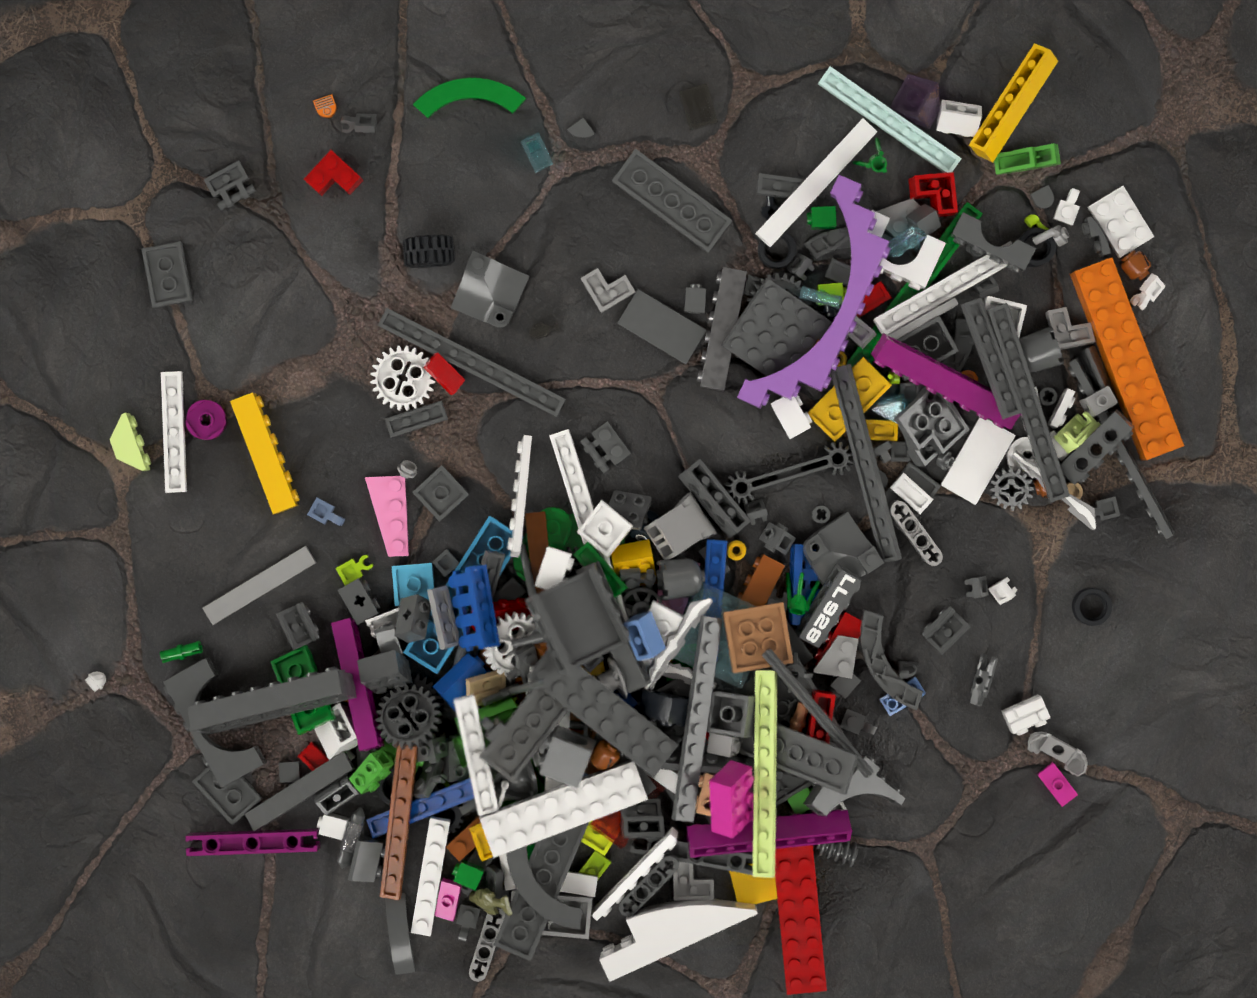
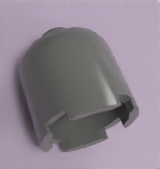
M1052 326L1019 338L1030 373L1064 364L1061 359L1062 354L1057 338L1052 339L1050 334L1054 332Z
M688 558L657 561L660 570L656 571L658 590L663 592V595L660 596L662 601L692 597L699 593L702 582H705V572L700 570L696 561Z

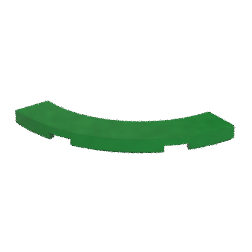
M463 78L448 81L434 87L422 95L413 106L429 119L435 112L451 102L483 99L498 104L514 114L525 102L526 98L516 90L500 82L482 78Z

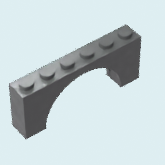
M209 657L165 680L163 688L167 696L172 697L176 713L178 715L181 714L183 717L184 728L187 732H191L194 737L192 740L197 750H201L205 766L211 768L215 784L220 785L222 788L266 764L267 761L258 745L244 750L227 749L216 744L208 735L191 731L187 707L194 706L195 702L200 701L205 687L219 675Z

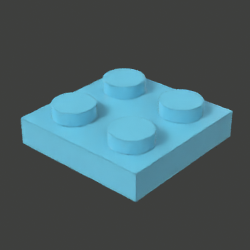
M433 563L392 566L395 606H400L401 598L416 594L429 600L427 590L434 588Z

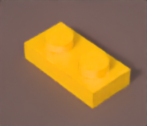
M865 419L871 440L898 441V424L896 421Z

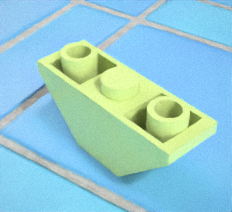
M123 413L110 438L116 459L141 471H149L151 461L148 454H145L142 448L144 446L142 436L137 434L135 428L138 426L137 421L130 413Z

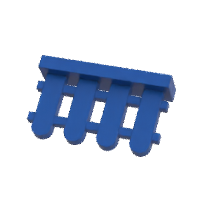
M792 544L790 547L789 567L792 598L797 594L800 573L803 572L804 588H802L801 595L805 596L807 601L812 591L810 589V581H819V579L811 569L803 553V544ZM803 560L805 561V568H802ZM817 589L812 601H814L821 589ZM788 609L787 622L791 625H800L804 615L792 614Z
M487 566L466 567L465 573L461 574L460 570L453 571V576L449 577L448 582L451 588H456L457 596L452 598V605L454 608H459L460 616H457L455 619L456 626L463 630V636L459 638L460 647L466 648V652L473 651V646H478V649L500 646ZM468 585L469 593L464 594L462 586ZM471 605L472 613L467 614L466 606ZM475 625L476 633L470 634L469 626Z

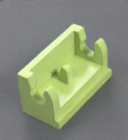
M1086 411L1082 415L1087 421L1081 415L1076 414L1054 436V439L1067 453L1078 448L1101 425Z

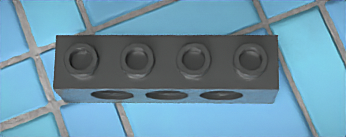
M1116 409L1060 464L1062 473L1074 485L1078 481L1082 484L1090 476L1088 472L1092 468L1096 470L1104 462L1102 458L1107 453L1111 456L1119 448L1117 444L1122 439L1126 441L1132 436L1133 432L1131 430L1134 428V425ZM1108 430L1116 431L1117 438L1109 439L1106 432ZM1092 445H1101L1103 451L1101 453L1093 452ZM1085 458L1088 461V466L1080 467L1077 460Z
M701 459L694 462L678 475L728 538L737 534L751 522Z

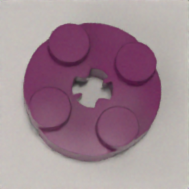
M200 400L188 409L187 429L194 437L199 439L212 440L219 437L228 424L225 410L214 401ZM205 414L207 417L211 416V423L208 426L207 424H202L204 420L202 416Z

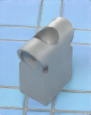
M691 492L686 494L672 510L644 527L664 560L677 556L698 541L718 534L709 519L703 514L700 505Z

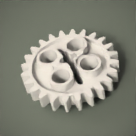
M397 346L396 352L389 348V355L382 352L384 359L377 358V361L380 363L379 366H372L377 370L370 373V375L376 377L375 380L370 381L371 384L377 385L373 391H379L377 399L384 397L383 404L385 405L390 402L391 409L395 404L399 411H401L402 406H405V409L409 411L411 404L416 409V402L424 404L422 398H430L427 391H434L430 384H435L436 381L431 380L432 376L423 368L430 359H422L424 353L420 352L417 355L416 348L409 352V346H406L404 351H402L400 346ZM401 360L403 367L398 371L394 370V361ZM410 361L411 365L406 373L408 380L407 382H402L400 392L396 395L395 392L401 383L398 377L399 375H404L407 363ZM415 367H419L422 372L418 378H413L411 375V371ZM389 378L395 380V386L392 389L385 387V382ZM407 386H412L414 389V393L410 397L404 395V389Z
M513 612L512 617L505 613L504 620L497 617L499 622L497 624L499 642H505V645L500 650H497V646L484 648L487 649V651L483 652V655L488 657L486 662L492 664L491 668L493 670L497 669L499 675L504 672V675L507 677L506 673L516 668V662L511 663V659L514 656L513 652L524 647L513 648L511 640L530 636L533 630L536 629L533 617L531 615L526 617L523 612H521L519 617L516 612ZM519 627L518 633L512 635L513 628Z

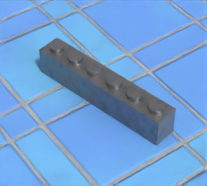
M723 267L722 272L718 271L716 283L719 284L718 292L714 291L712 303H716L715 310L710 311L708 323H712L711 331H707L705 337L708 347L707 351L703 350L701 358L704 368L703 371L699 370L697 382H701L700 387L724 391L732 352L721 344L738 321L747 271Z

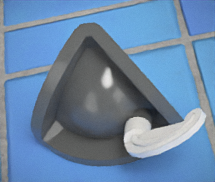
M531 761L526 764L513 783L499 772L492 779L494 790L500 794L498 809L501 808L504 797L521 801L538 794L536 775Z

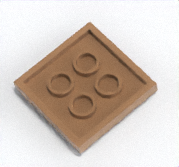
M783 602L722 612L732 673L771 667L762 656L767 649H771L783 664L793 663Z

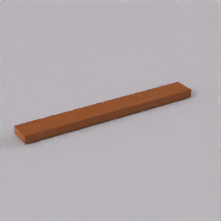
M399 744L396 750L380 897L401 899L418 755L416 744H413L412 750L408 748V745L402 750Z

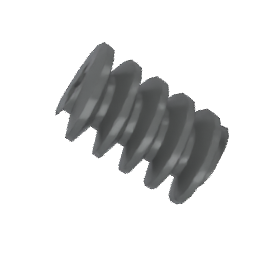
M850 841L818 844L814 848V852L819 849V856L827 852V859L833 854L835 862L842 858L843 865L848 860L850 868L854 865L859 851L857 843L852 842L850 845Z

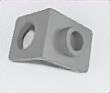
M1109 386L1104 387L1087 398L1079 400L1083 410L1092 417L1118 403Z

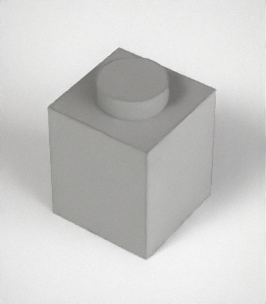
M710 732L707 753L725 757L737 756L741 747L739 737Z

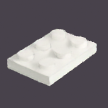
M1124 186L1087 207L1102 229L1118 259L1154 237Z

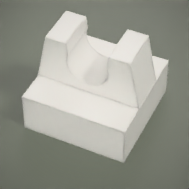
M1008 577L988 588L1000 605L1016 596L1017 589L1016 587H1009L1007 583L1010 579Z

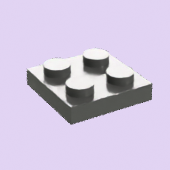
M443 465L412 492L439 522L470 495Z

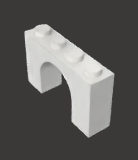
M871 210L875 212L877 222L873 231L869 230L868 232L882 238L890 218ZM927 235L919 254L912 262L905 265H896L883 258L880 266H882L880 274L886 272L891 275V279L897 282L904 280L909 283V287L918 291L920 288L924 290L946 243Z

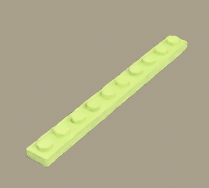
M755 670L753 877L773 878L775 877L777 673L765 670Z

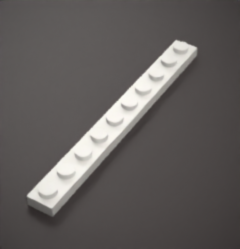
M567 429L549 436L578 528H580L594 510V506L570 430ZM581 536L583 544L587 543L588 541ZM595 548L613 569L610 557H606L602 552ZM620 594L616 601L624 620L627 621L629 617Z

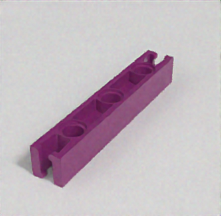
M352 618L333 622L331 625L341 670L353 674L357 698L350 699L348 702L359 751H369L384 747L383 738L380 735L381 731L377 729V726L380 724L375 721L378 715L376 713L373 693L360 682L357 660L365 657L358 625Z
M320 828L189 833L186 835V842L202 840L203 848H186V856L317 852L320 849V841H316L315 845L304 844L303 836L313 835V839H317ZM252 837L257 840V847H252L249 844V838ZM289 837H296L298 845H291ZM209 839L216 840L217 848L210 847Z

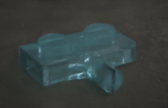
M912 226L891 239L888 246L891 248L889 256L899 257L908 249L920 250V242L927 238L925 232Z

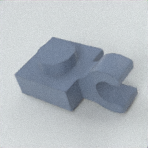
M316 497L307 514L325 525L328 520L339 526H342L345 518L333 513L335 506Z

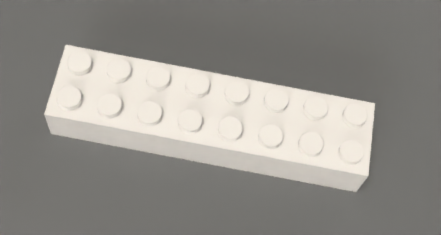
M629 759L621 764L614 765L609 770H600L582 777L578 789L563 784L502 807L499 811L481 815L479 818L495 858L648 800L636 765Z

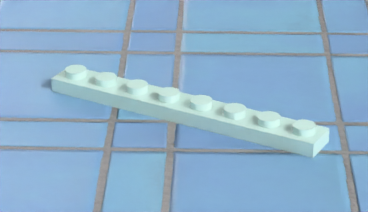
M832 67L828 68L818 82V85L942 172H953L962 159Z

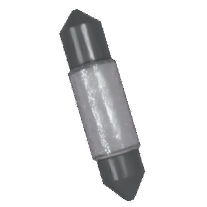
M362 807L352 812L344 833L337 859L342 869L351 864L357 840L361 836L364 827L363 823L366 816Z

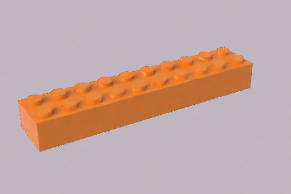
M1111 257L1074 271L1070 274L1087 321L1091 323L1096 345L1118 398L1122 413L1134 425V428L1131 430L1133 432L1132 439L1140 460H1149L1183 447L1182 438L1113 258Z

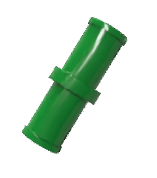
M196 641L186 645L178 644L175 648L160 651V658L163 663L176 659L184 660L188 656L201 654L203 652L201 642Z

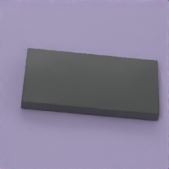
M637 289L617 323L685 365L706 332V329Z

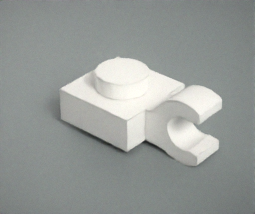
M1070 189L1066 201H1059L1053 220L1073 226L1080 206L1074 205L1080 193L1079 190Z
M1151 273L1140 287L1141 293L1134 295L1130 302L1133 306L1137 305L1143 310L1149 301L1154 302L1165 288V285L1158 276Z

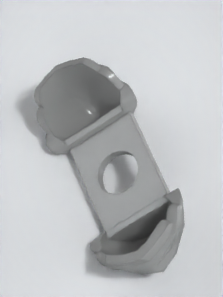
M1034 732L1030 734L1028 740V750L1030 752L1038 754L1040 751H1043L1065 763L1064 769L1072 775L1079 777L1086 772L1087 758L1080 749L1074 748L1047 732ZM1060 745L1064 748V752L1058 754L1052 748Z

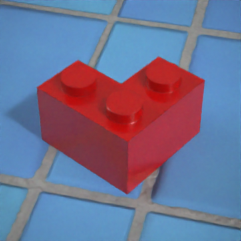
M332 150L304 178L321 196L334 182L351 195L364 181Z
M954 172L915 175L908 179L910 199L930 198L931 207L937 211L938 217L952 216L958 213Z

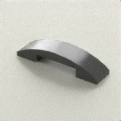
M402 892L400 900L385 898L388 934L396 975L416 972L408 924L406 894Z

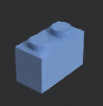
M651 611L635 614L622 623L629 631L630 645L637 661L654 658L666 649Z

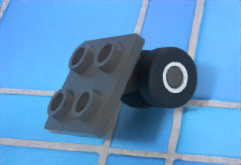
M614 490L608 505L634 525L631 528V538L635 542L649 539L650 544L652 543L644 527L659 518L658 514L649 510L652 497Z

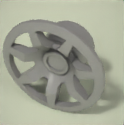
M609 657L607 658L609 671L597 675L596 679L609 690H618L623 699H626L627 689L622 674L615 661Z

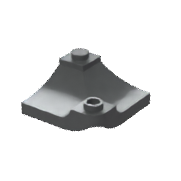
M472 251L451 309L494 327L504 328L510 323L530 276ZM498 314L504 315V319L502 321L497 320L496 317Z
M926 386L917 393V398L894 418L905 438L908 448L906 452L916 466H926L938 454H944L970 430L954 404L945 400L942 397L943 395L938 392L936 394L931 393L926 389Z
M845 512L808 537L803 544V553L822 586L836 564L854 572L859 578L884 564L875 547L871 545L861 532L849 512ZM814 544L817 545L815 552L812 550Z

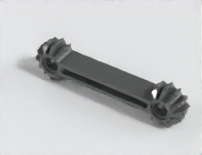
M832 442V450L827 446L824 447V450L828 452L827 456L751 479H746V471H743L742 478H740L739 472L736 471V479L729 475L728 479L732 481V484L725 483L724 486L731 487V490L726 491L728 494L732 492L733 495L731 497L733 499L735 496L737 497V505L740 504L741 498L744 504H748L747 496L751 500L755 499L750 494L751 491L826 468H833L832 475H836L837 469L840 475H844L843 467L845 470L850 471L851 468L847 463L854 464L853 460H848V457L853 455L852 452L846 453L850 446L842 449L843 442H839L838 448H836V444ZM835 453L841 454L843 458L839 465L832 461V456ZM821 460L827 461L825 466L805 472L801 471L802 466ZM777 475L778 477L775 481L756 487L751 485L752 481L768 476ZM739 482H743L747 486V490L743 494L736 491V485Z

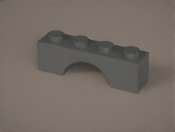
M964 212L961 214L951 234L955 243L961 246L967 244L972 247L971 250L979 255L985 253L990 256L989 259L997 264L1003 262L1008 265L1007 268L1016 273L1025 271L1036 248L1020 240H1016L1013 244L1006 247L991 245L982 235L981 221Z

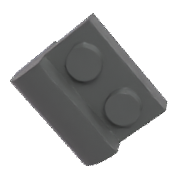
M648 799L620 810V832L623 839L663 838L665 836L660 799Z

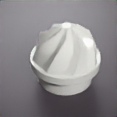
M98 671L89 673V677L85 681L94 692L98 689H103L106 682L104 673Z

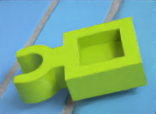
M363 555L358 563L353 558L335 568L345 586L364 576L361 570H369L374 567V564L364 565V560L369 557L368 555Z

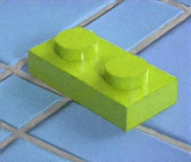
M595 850L578 873L598 876L599 880L611 864V861Z

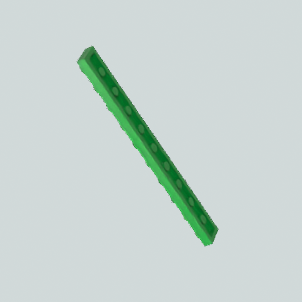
M968 202L964 204L938 239L946 244L925 289L930 286L959 247V244L953 241L954 238L951 237V234L961 214L964 212L978 220L983 214ZM906 282L885 312L924 290L921 288L919 291L909 287V283ZM876 324L872 330L877 335L863 349L859 346L846 364H851V367H853L862 357L866 358L870 363L874 361L871 353L882 336Z

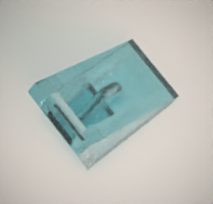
M539 132L520 141L535 173L553 165Z
M904 393L877 400L872 411L896 423L894 418L908 406Z

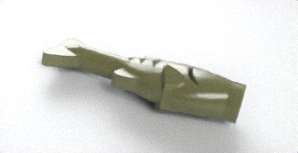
M487 888L472 891L469 895L472 903H475L490 915L499 913L497 907L502 908L508 916L512 915L507 895L497 899L494 892Z

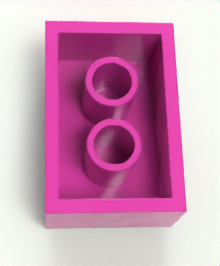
M730 760L709 781L712 832L733 839L753 820L754 793L752 784L754 778L751 766Z

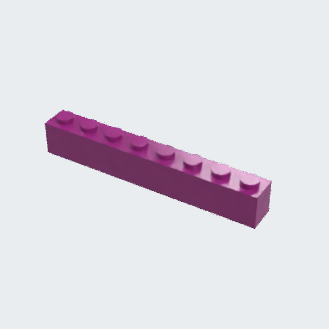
M885 333L882 334L871 353L877 365L883 368L885 366L892 368L891 371L900 377L905 375L909 377V381L912 383L925 385L926 389L931 393L936 394L938 392L943 395L942 397L951 403L954 401L960 403L959 406L969 412L970 410L977 412L976 415L984 420H987V418L993 420V424L1003 429L1006 427L1011 430L1021 415L1017 414L1002 420L991 388Z
M836 809L829 812L827 816H818L814 812L811 814L796 813L783 817L777 815L775 849L850 841L852 829L848 810ZM753 820L733 839L712 832L711 824L687 826V843L690 858L753 851Z

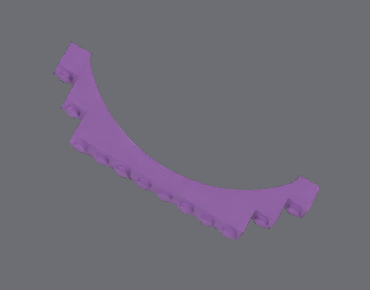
M838 175L830 194L831 197L837 200L844 215L851 242V271L847 292L832 325L808 353L783 370L767 377L753 381L745 379L737 398L761 409L762 405L766 406L770 398L768 391L791 400L792 397H797L801 386L798 385L799 382L822 392L823 388H828L832 379L829 377L832 369L836 370L840 359L837 357L840 351H845L849 342L846 340L849 332L853 333L857 324L854 320L857 314H862L865 307L863 300L866 295L870 296L874 285L871 284L874 276L878 278L882 270L880 263L883 258L887 259L891 248L888 247V240L868 232L869 230L873 231L876 225L875 212L854 204L855 201L859 203L862 197L861 184L841 175Z

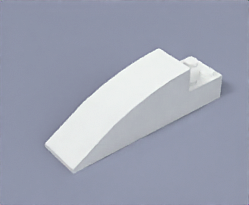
M720 899L671 901L639 909L633 916L626 917L633 937L629 935L621 939L622 943L614 946V943L605 946L599 960L609 982L758 914L755 904Z

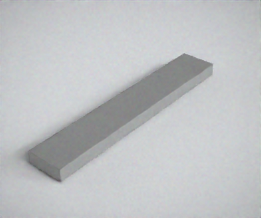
M304 546L203 607V610L212 625L317 562L308 547Z

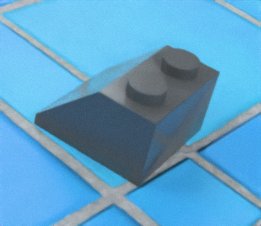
M367 835L359 837L349 872V881L374 882L376 877L380 878L383 868L380 865V860L385 855L384 839L372 838Z

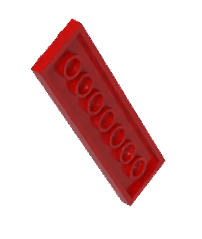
M813 845L775 849V883L787 995L827 991Z

